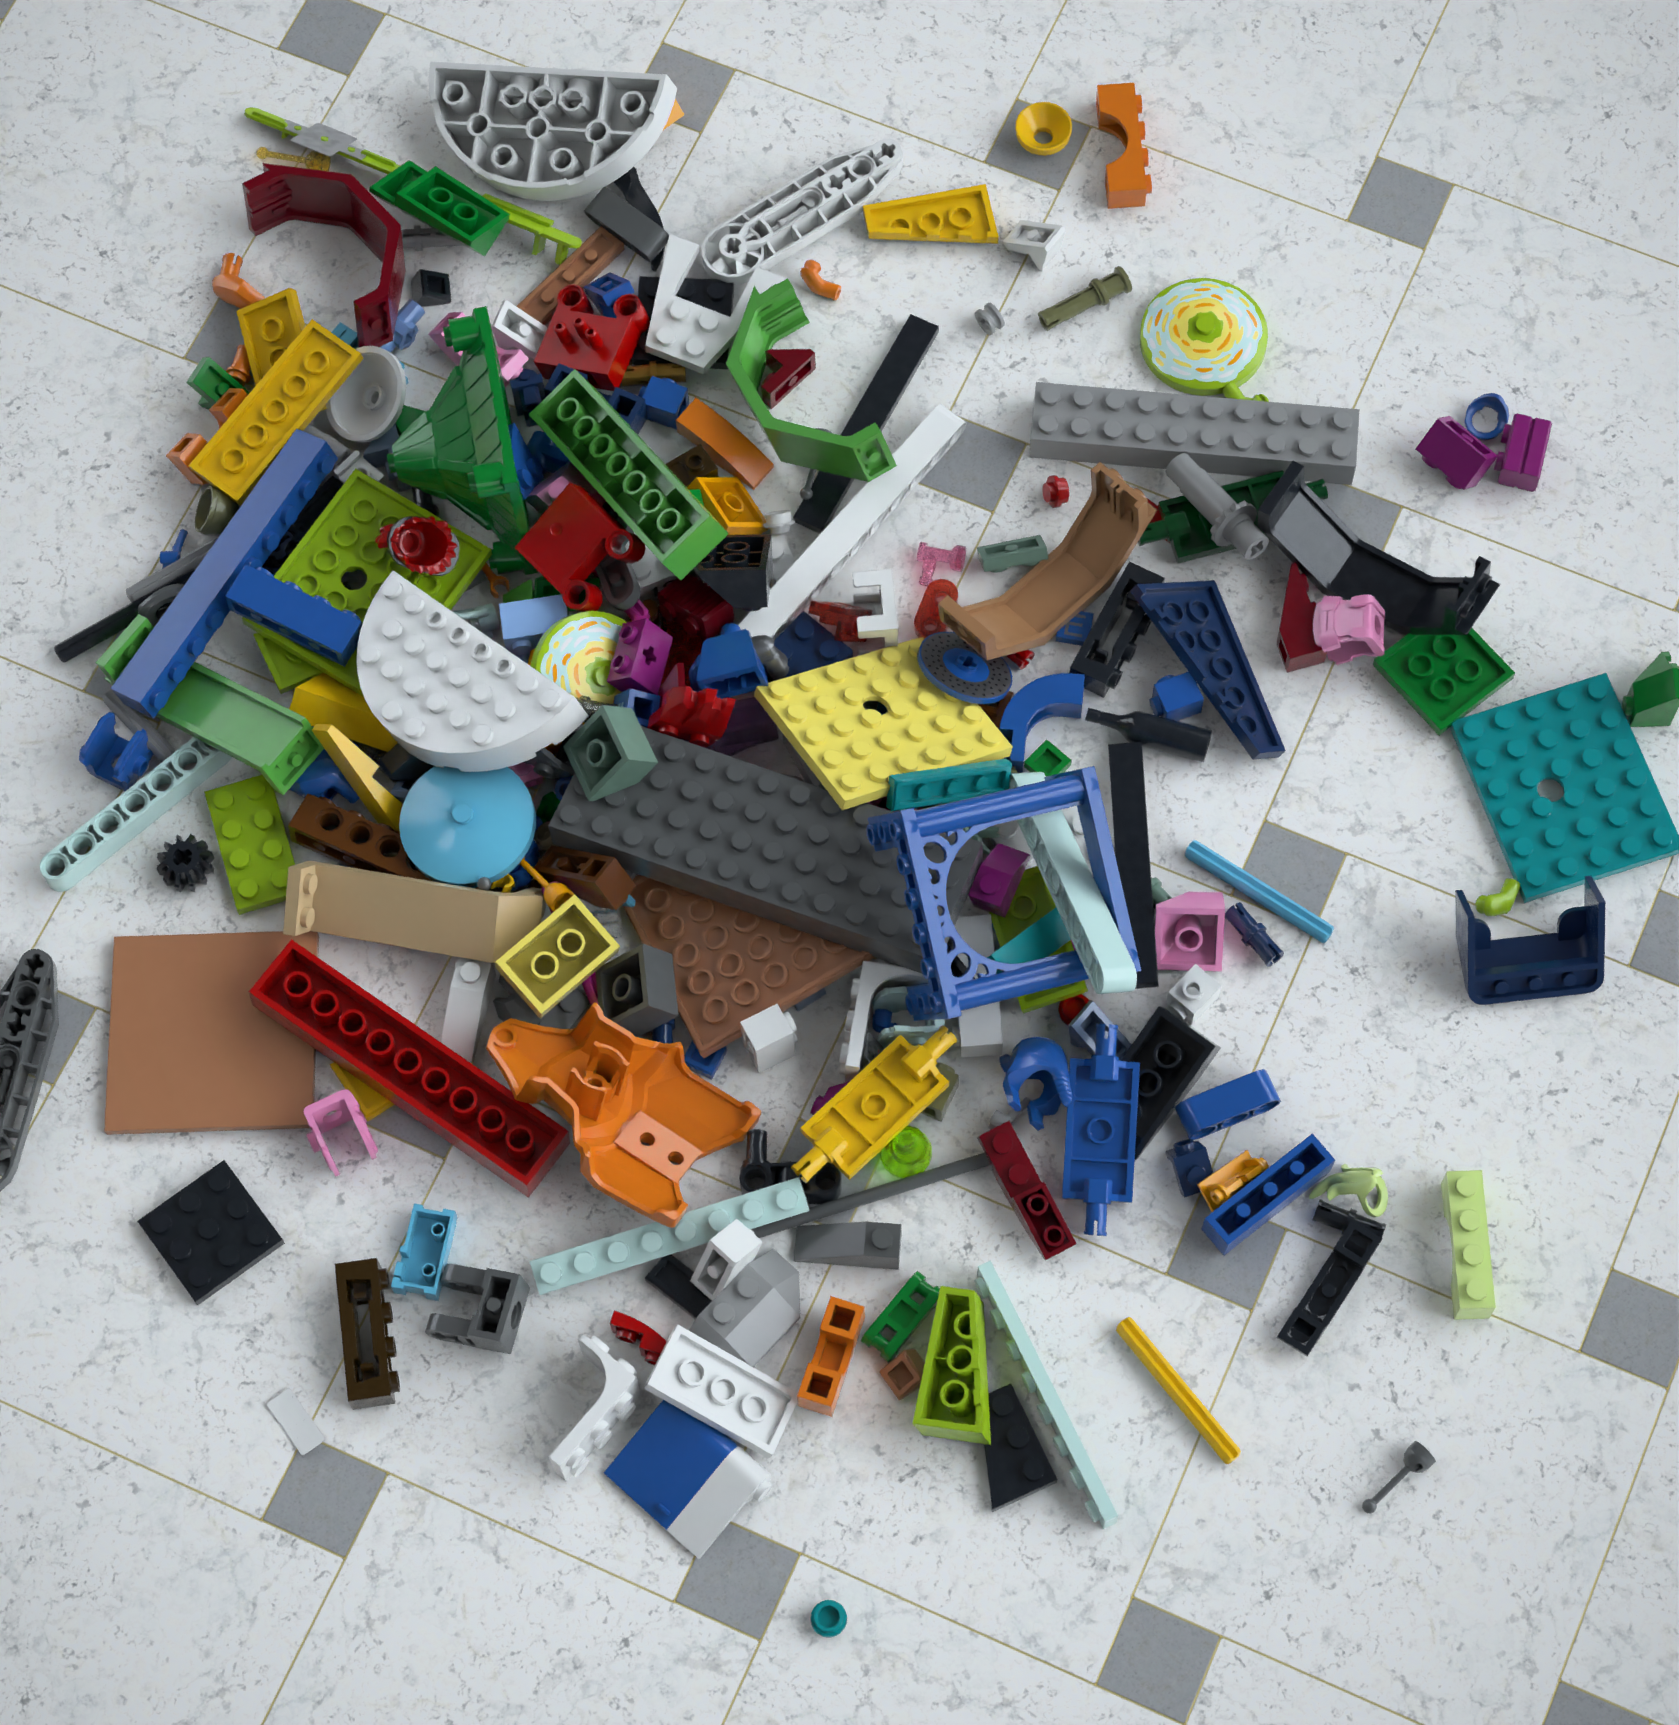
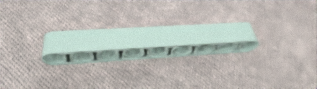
M1043 772L1011 773L1009 789L1045 781L1044 777L1046 776ZM1062 810L1018 819L1017 822L1095 992L1097 994L1134 991L1137 983L1134 963Z

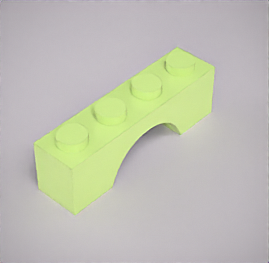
M1482 1170L1447 1171L1441 1182L1444 1217L1448 1222L1452 1246L1451 1294L1454 1320L1489 1319L1496 1305Z

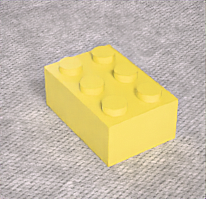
M574 894L495 962V968L541 1019L618 953L620 945Z

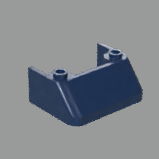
M1585 876L1584 906L1565 910L1558 918L1557 933L1491 940V931L1487 923L1475 918L1463 890H1455L1456 941L1465 989L1469 998L1474 1003L1487 1005L1586 994L1596 991L1602 985L1605 963L1606 902L1592 876Z

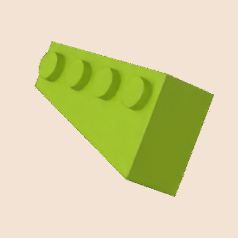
M940 1286L912 1424L924 1436L991 1445L984 1303L975 1290Z

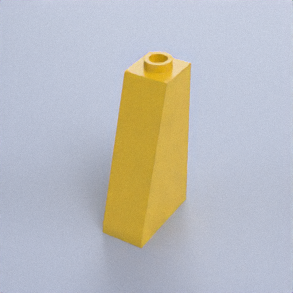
M322 673L295 688L289 709L304 716L311 726H315V724H332L348 739L386 752L390 751L397 744V741L372 713L365 698L327 674Z

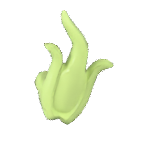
M1343 1164L1341 1166V1173L1328 1176L1309 1194V1198L1313 1199L1327 1192L1329 1201L1338 1195L1357 1194L1363 1210L1372 1217L1381 1216L1388 1204L1387 1187L1385 1181L1380 1176L1383 1173L1380 1169L1374 1167L1349 1168L1347 1164ZM1376 1186L1378 1201L1376 1207L1372 1209L1368 1205L1366 1197Z

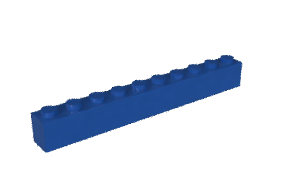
M300 429L294 431L111 687V690L124 705L153 719L160 709L165 706L179 682L185 678L189 668L204 651L206 644L216 630L222 626L224 619L231 611L229 610L225 595L244 565L247 564L255 569L263 566L270 554L278 547L280 540L287 530L295 523L299 513L309 499L314 496L326 475L332 471L338 458L327 441Z

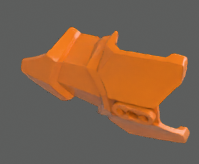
M596 1002L591 1005L576 1028L559 1029L510 1018L493 1028L487 1042L486 1049L507 1081L515 1100L530 1104L545 1101L572 1126L573 1143L581 1154L580 1172L589 1183L614 1200L670 1228L678 1224L688 1208V1204L683 1201L679 1181L695 1161L715 1151L743 1142L747 1137L748 1130H752L756 1126L761 1115V1110L751 1102H739L694 1074L685 1063L684 1049L681 1042L667 1044L635 1037L632 1032L605 1017L602 1009ZM643 1142H644V1143H647V1144H649L650 1146H645V1145H643L642 1143H643ZM671 1161H674L679 1165H674L671 1163Z

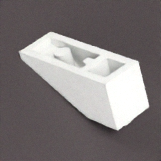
M458 957L449 991L441 1043L473 1064L496 973L493 963Z

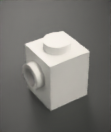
M1195 964L1168 991L1166 1000L1168 1010L1181 1020L1185 1019L1192 1026L1219 998L1221 985Z

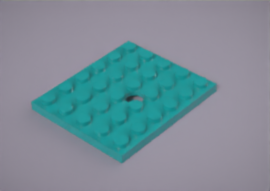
M1607 673L1463 717L1451 725V733L1513 879L1520 883L1519 893L1524 903L1585 884V876H1592L1594 881L1679 854V835ZM1548 779L1557 781L1563 788V796L1553 802L1548 798L1540 797L1537 790L1540 782Z

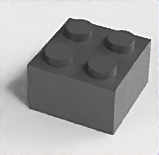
M641 944L602 965L595 971L598 1005L602 1009L604 1016L632 1032L635 1037H639L679 1016L673 955L671 953Z

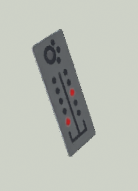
M868 1032L864 1056L871 1062L884 1048Z

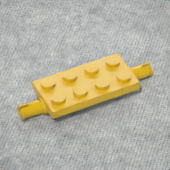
M942 1025L923 1045L918 1044L917 1046L910 1044L903 1036L899 1035L800 1128V1132L813 1144V1148L796 1164L791 1166L796 1175L799 1176L801 1174V1180L807 1183L827 1162L833 1163L849 1180L949 1087V1081L936 1067V1060L957 1042L955 1035L952 1032L947 1034L948 1028Z

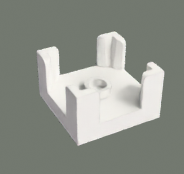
M892 569L852 572L853 586L855 588L879 586V592L853 595L855 615L875 614L873 616L857 618L858 638L883 637V642L859 644L858 656L889 646H898V624Z

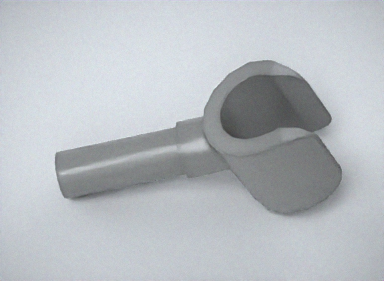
M1025 1097L1020 1102L1021 1111L1018 1112L1012 1109L1005 1115L996 1110L989 1121L988 1128L991 1130L1007 1121H1010L1012 1125L1017 1116L1027 1108L1031 1100Z

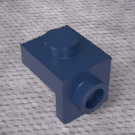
M1193 1139L1179 1141L1173 1145V1149L1166 1151L1167 1159L1172 1162L1181 1195L1185 1198L1200 1193L1201 1191L1197 1184L1210 1176L1213 1170L1204 1145Z

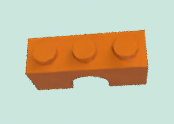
M229 388L209 409L218 421L219 429L247 397L248 394L244 389ZM187 433L169 451L166 457L190 483L209 484L188 466L208 443L200 434Z
M830 1296L820 1326L817 1347L811 1363L807 1365L797 1395L799 1407L830 1417L833 1416L865 1319L864 1306Z

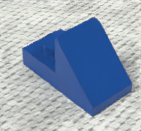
M611 272L583 287L600 314L611 318H617L613 310L616 300L622 295L635 292L629 280Z

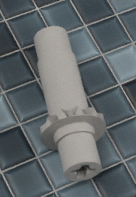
M1182 453L1170 461L1166 468V475L1180 488V492L1212 525L1210 530L1212 534L1211 539L1216 545L1228 546L1232 544L1247 560L1258 557L1268 546L1269 539L1254 524L1257 516L1256 508L1245 500L1237 504L1207 471L1200 468L1188 454Z

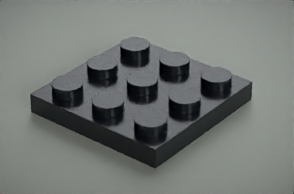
M639 276L638 298L651 321L660 277ZM685 278L676 296L730 317L733 310L734 282L727 283L718 279ZM648 327L641 334L632 355L633 366L649 364V361H656V364L673 363L646 352L645 344L649 330ZM730 347L709 369L728 370L726 362Z
M225 1160L137 1221L197 1305L285 1244Z

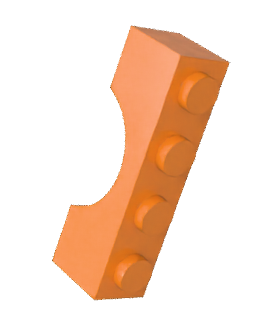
M1134 83L1097 85L1096 111L1098 128L1115 135L1125 147V152L1121 157L1106 165L1105 190L1107 208L1145 206L1146 194L1152 193L1151 175H1145L1144 167H1148L1149 158L1148 149L1142 148L1141 140H1145L1144 121H1139L1138 114H1142L1141 95H1136Z

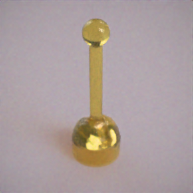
M259 147L256 151V155L260 159L270 157L304 163L306 169L329 171L331 157L314 150L309 152L306 157L268 151L265 147Z

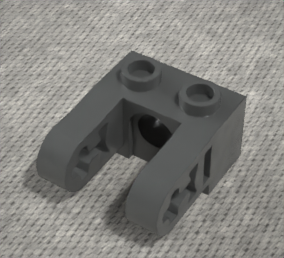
M445 1264L440 1280L442 1285L453 1290L477 1294L482 1297L477 1313L472 1315L471 1320L432 1313L429 1316L425 1333L443 1341L511 1354L530 1291L529 1285L520 1274L490 1268L483 1270L457 1264Z

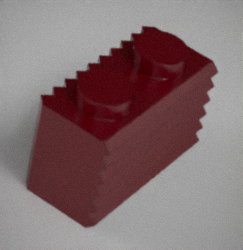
M688 573L682 580L676 578L657 593L659 612L662 617L669 622L674 620L679 623L691 636L698 635L706 640L719 634L723 625L734 622L733 606L710 586L692 574Z

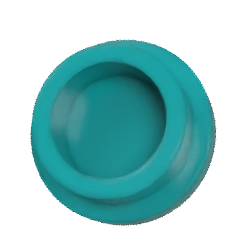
M822 1601L811 1612L812 1628L822 1637H835L846 1627V1611L836 1601Z

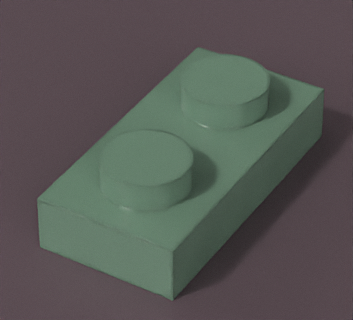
M1041 535L977 547L978 559L984 572H1002L1008 567L1017 565L1033 566L1042 560L1048 559L1047 547Z

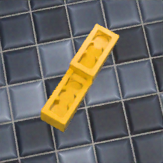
M315 724L312 732L378 824L384 823L400 834L399 822L403 804L372 777L379 768V765L332 724Z

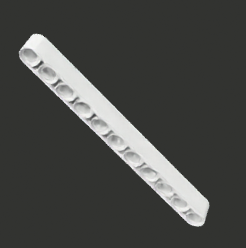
M937 405L892 454L897 466L863 486L770 589L768 607H762L758 611H750L738 624L740 630H749L752 637L767 635L775 640L812 603L954 445L965 430L967 422L943 405Z

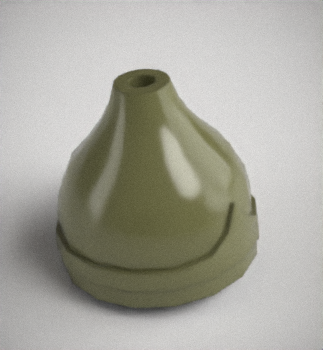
M207 486L200 497L196 509L195 530L205 535H221L239 510V505L218 488Z

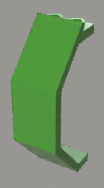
M788 278L771 286L761 294H759L754 286L726 365L780 461L870 482L896 467L895 460L876 422L851 436H841L779 420L770 414L758 394V388L766 367L765 351L772 349L777 341L810 322Z

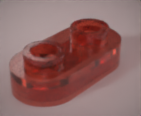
M938 579L927 586L914 619V631L918 638H926L931 634L947 631L948 626L940 620L939 602L936 599L948 595L958 603V590L951 581ZM932 624L936 626V629L930 631L925 626Z

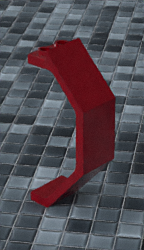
M262 163L264 173L242 183L249 230L255 236H258L290 220L341 226L350 229L383 263L379 286L374 291L353 301L359 348L363 346L381 347L393 341L406 272L401 225L352 174Z

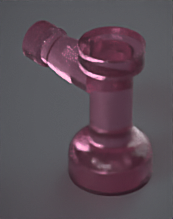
M920 542L917 561L923 562L919 584L927 587L932 586V576L937 561L949 563L953 571L962 572L966 558V546L956 545L952 550L929 547L927 543Z

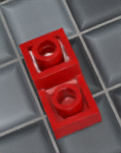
M614 1310L610 1326L612 1332L616 1333L615 1337L631 1344H635L636 1340L641 1341L639 1345L641 1356L645 1357L647 1363L655 1366L667 1341L641 1321Z

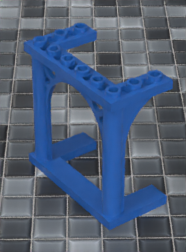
M1095 766L1044 777L1045 781L917 811L914 808L868 818L867 837L870 844L874 845L875 852L898 848L897 867L900 874L904 876L907 887L904 892L905 902L908 909L912 910L915 922L912 927L915 942L920 945L923 959L920 961V967L924 978L928 979V983L906 987L908 995L905 997L906 1007L909 1014L913 1015L914 1021L951 1019L962 1016L961 1011L1089 979L1076 950L1016 964L1001 963L984 957L973 950L959 935L950 918L946 900V884L951 864L960 848L973 835L990 826L1077 806L1093 878L1134 963L1136 972L1141 971ZM945 832V837L955 833V842L950 845L944 837L940 836V833ZM932 842L941 847L944 852V859L941 863H934L927 859L923 849L926 843ZM928 869L935 870L938 880L935 884L931 883L932 876ZM937 906H940L942 908V914L940 916L938 914ZM946 937H949L953 942V949L948 953V946L944 940ZM963 953L968 957V967L962 976L955 977L952 975L951 963L958 954ZM978 964H982L987 973H977L978 978L973 979L977 972ZM996 970L1002 971L1001 973L996 974Z

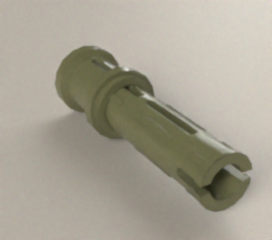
M1117 266L1114 268L1113 273L1099 280L1097 278L1091 280L1089 287L1038 312L1039 321L1043 328L1049 331L1058 324L1071 319L1097 304L1105 306L1109 303V299L1123 292H1131V281L1125 270L1121 266Z

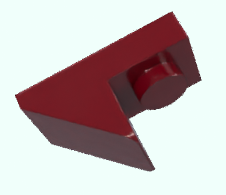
M770 349L765 351L766 365L773 372L767 375L762 382L761 392L764 404L770 409L774 408L816 369L814 351L811 349Z

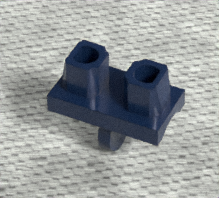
M523 369L516 379L510 380L517 417L524 415L526 426L532 427L538 424L529 414L546 398L542 374H537L534 370Z

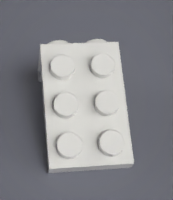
M872 959L871 962L863 961L860 979H853L850 1009L855 1011L848 1010L845 1042H849V1044L842 1043L839 1074L845 1075V1082L851 1081L862 1071L870 1019L874 1013V997L880 991H884V988L908 987L918 983H928V979H925L922 973L901 966L891 965L890 962L882 959Z
M582 1334L578 1342L582 1354L606 1376L604 1390L597 1402L549 1456L555 1473L565 1481L571 1475L577 1477L589 1463L587 1457L595 1448L601 1449L605 1446L613 1434L610 1430L619 1420L624 1422L630 1417L636 1408L634 1402L641 1395L638 1385L639 1379L635 1376L637 1371L623 1358H620L618 1361L612 1358L608 1353L609 1347L596 1336L589 1339L586 1335Z

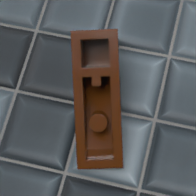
M551 845L533 867L546 881L550 883L558 881L566 885L580 899L594 906L615 911L627 901L628 895L636 887V884L615 857Z

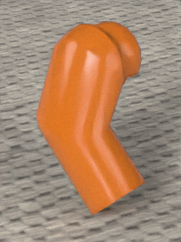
M807 260L804 268H801L800 271L806 285L811 292L836 301L841 293V286L823 280L818 274L821 271L820 264L814 260Z

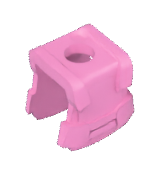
M1358 595L1351 597V600H1342L1340 596H1324L1322 601L1316 604L1314 612L1313 633L1317 646H1321L1323 652H1327L1328 659L1336 662L1337 665L1353 661V658L1363 655L1382 656L1385 651V610L1372 595Z
M347 1089L338 1091L304 1108V1115L312 1130L306 1136L314 1153L321 1150L330 1171H333L335 1177L340 1175L322 1133L350 1120H354L372 1160L377 1158L376 1153L378 1152V1148L366 1123L368 1122L359 1109L360 1105L353 1094ZM337 1110L335 1113L327 1115L328 1113Z

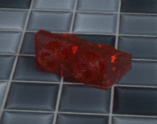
M811 600L808 614L820 616V623L837 626L834 640L841 642H866L867 638H858L857 618L872 616L873 610L841 602Z

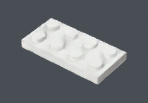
M678 1324L672 1330L644 1386L645 1390L767 1459L773 1455L798 1402V1392Z

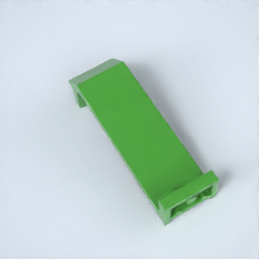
M140 614L95 662L106 675L104 679L112 686L154 628L149 620ZM196 662L192 664L185 678L179 682L165 706L155 716L258 770L272 788L282 795L291 788L324 749L312 732L313 727L304 716Z

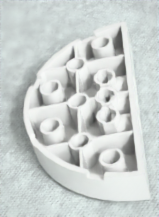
M430 62L429 96L436 116L434 118L449 147L474 174L495 189L512 196L537 201H558L583 196L609 185L627 173L646 155L660 136L670 116L677 92L676 86L667 74Z
M395 571L391 572L374 596L366 612L357 646V674L365 701L375 717L398 744L418 759L440 768H444V766L459 768L462 772L498 770L536 757L535 752L551 743L557 745L589 717L573 695Z

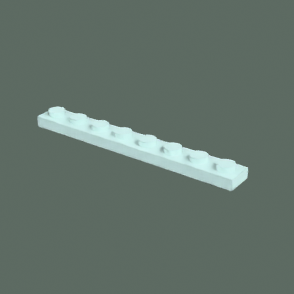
M800 1177L686 1212L673 1228L658 1222L650 1223L532 1260L530 1265L539 1295L708 1243L710 1239L736 1219L748 1229H753L808 1212L810 1209Z
M991 1260L979 1265L977 1270L978 1278L974 1280L976 1288L982 1299L988 1297L993 1307V1310L990 1311L991 1318L998 1330L1004 1329L1009 1341L1005 1342L1012 1360L1014 1362L1019 1360L1025 1371L1021 1374L1025 1387L1029 1393L1035 1392L1041 1403L1037 1405V1409L1045 1425L1051 1423L1057 1435L1053 1437V1442L1061 1457L1067 1455L1073 1467L1069 1470V1474L1075 1487L1078 1490L1083 1488L1089 1501L1085 1502V1506L1092 1521L1096 1522L1099 1520L1103 1529L1116 1524L1118 1514Z

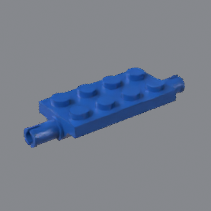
M1096 1024L1095 1055H1092L1091 1059L1070 1058L1069 1077L1072 1102L1067 1106L1062 1199L1083 1200V1203H1086L1084 1235H1094V1221H1097V1236H1107V1205H1110L1111 1202L1132 1203L1140 1062L1120 1061L1119 1057L1116 1056L1118 1025L1109 1024L1108 1039H1105V1024Z

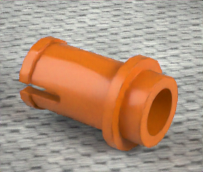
M242 344L237 347L232 365L226 369V372L244 387L251 379L249 374L251 367L246 347Z

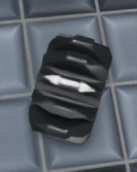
M190 834L186 841H183L181 836L176 835L175 844L172 845L164 841V848L167 852L157 853V859L160 862L157 865V871L159 875L164 876L163 881L168 887L174 884L175 889L181 893L184 887L188 885L189 889L195 892V883L198 881L201 884L207 885L208 880L205 874L214 873V867L211 862L215 858L212 851L208 850V845L204 840L197 842L195 836Z

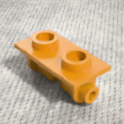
M1245 1150L1199 1182L1197 1186L1211 1212H1213L1268 1169L1269 1165L1264 1158H1252L1248 1150Z

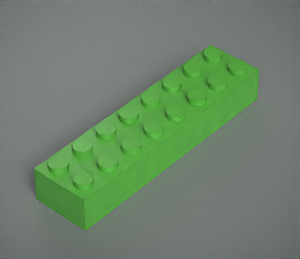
M576 369L529 414L658 560L680 580L729 534L606 399Z

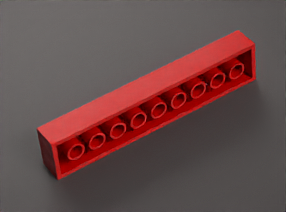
M292 939L248 991L252 1005L528 1198L570 1144L569 1131L531 1104L515 1100L512 1091Z

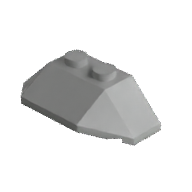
M774 1249L768 1251L744 1267L698 1315L689 1331L748 1365L755 1367L800 1319L799 1271Z

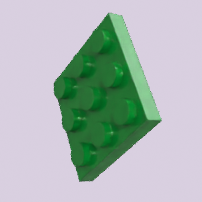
M1473 628L1470 629L1467 635H1412L1408 633L1387 649L1384 655L1375 658L1373 666L1439 736L1449 729L1456 720L1466 716L1514 679L1515 672Z

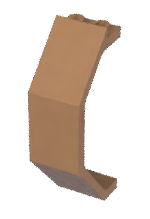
M1101 462L1091 469V495L1063 541L1048 555L1047 560L1039 562L1000 597L961 607L947 595L938 603L940 620L986 660L1043 646L1057 634V631L1110 588L1157 511L1156 508L1148 503L1144 493L1138 488H1131L1115 469H1108Z

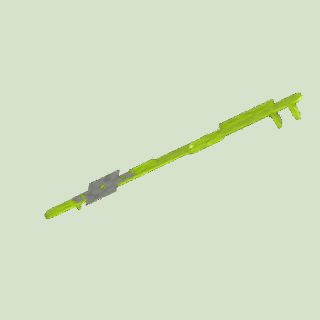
M250 107L245 109L244 115L247 118L282 131L281 137L283 139L289 135L294 136L290 141L331 157L334 154H338L385 174L391 173L400 166L395 161L349 145L356 141L357 138L321 123H316L307 128L258 108ZM485 193L482 195L510 214L507 223L534 233L533 255H537L544 250L546 239L558 243L555 263L560 265L567 259L569 248L581 247L582 241L580 238L551 227L554 224L553 220Z

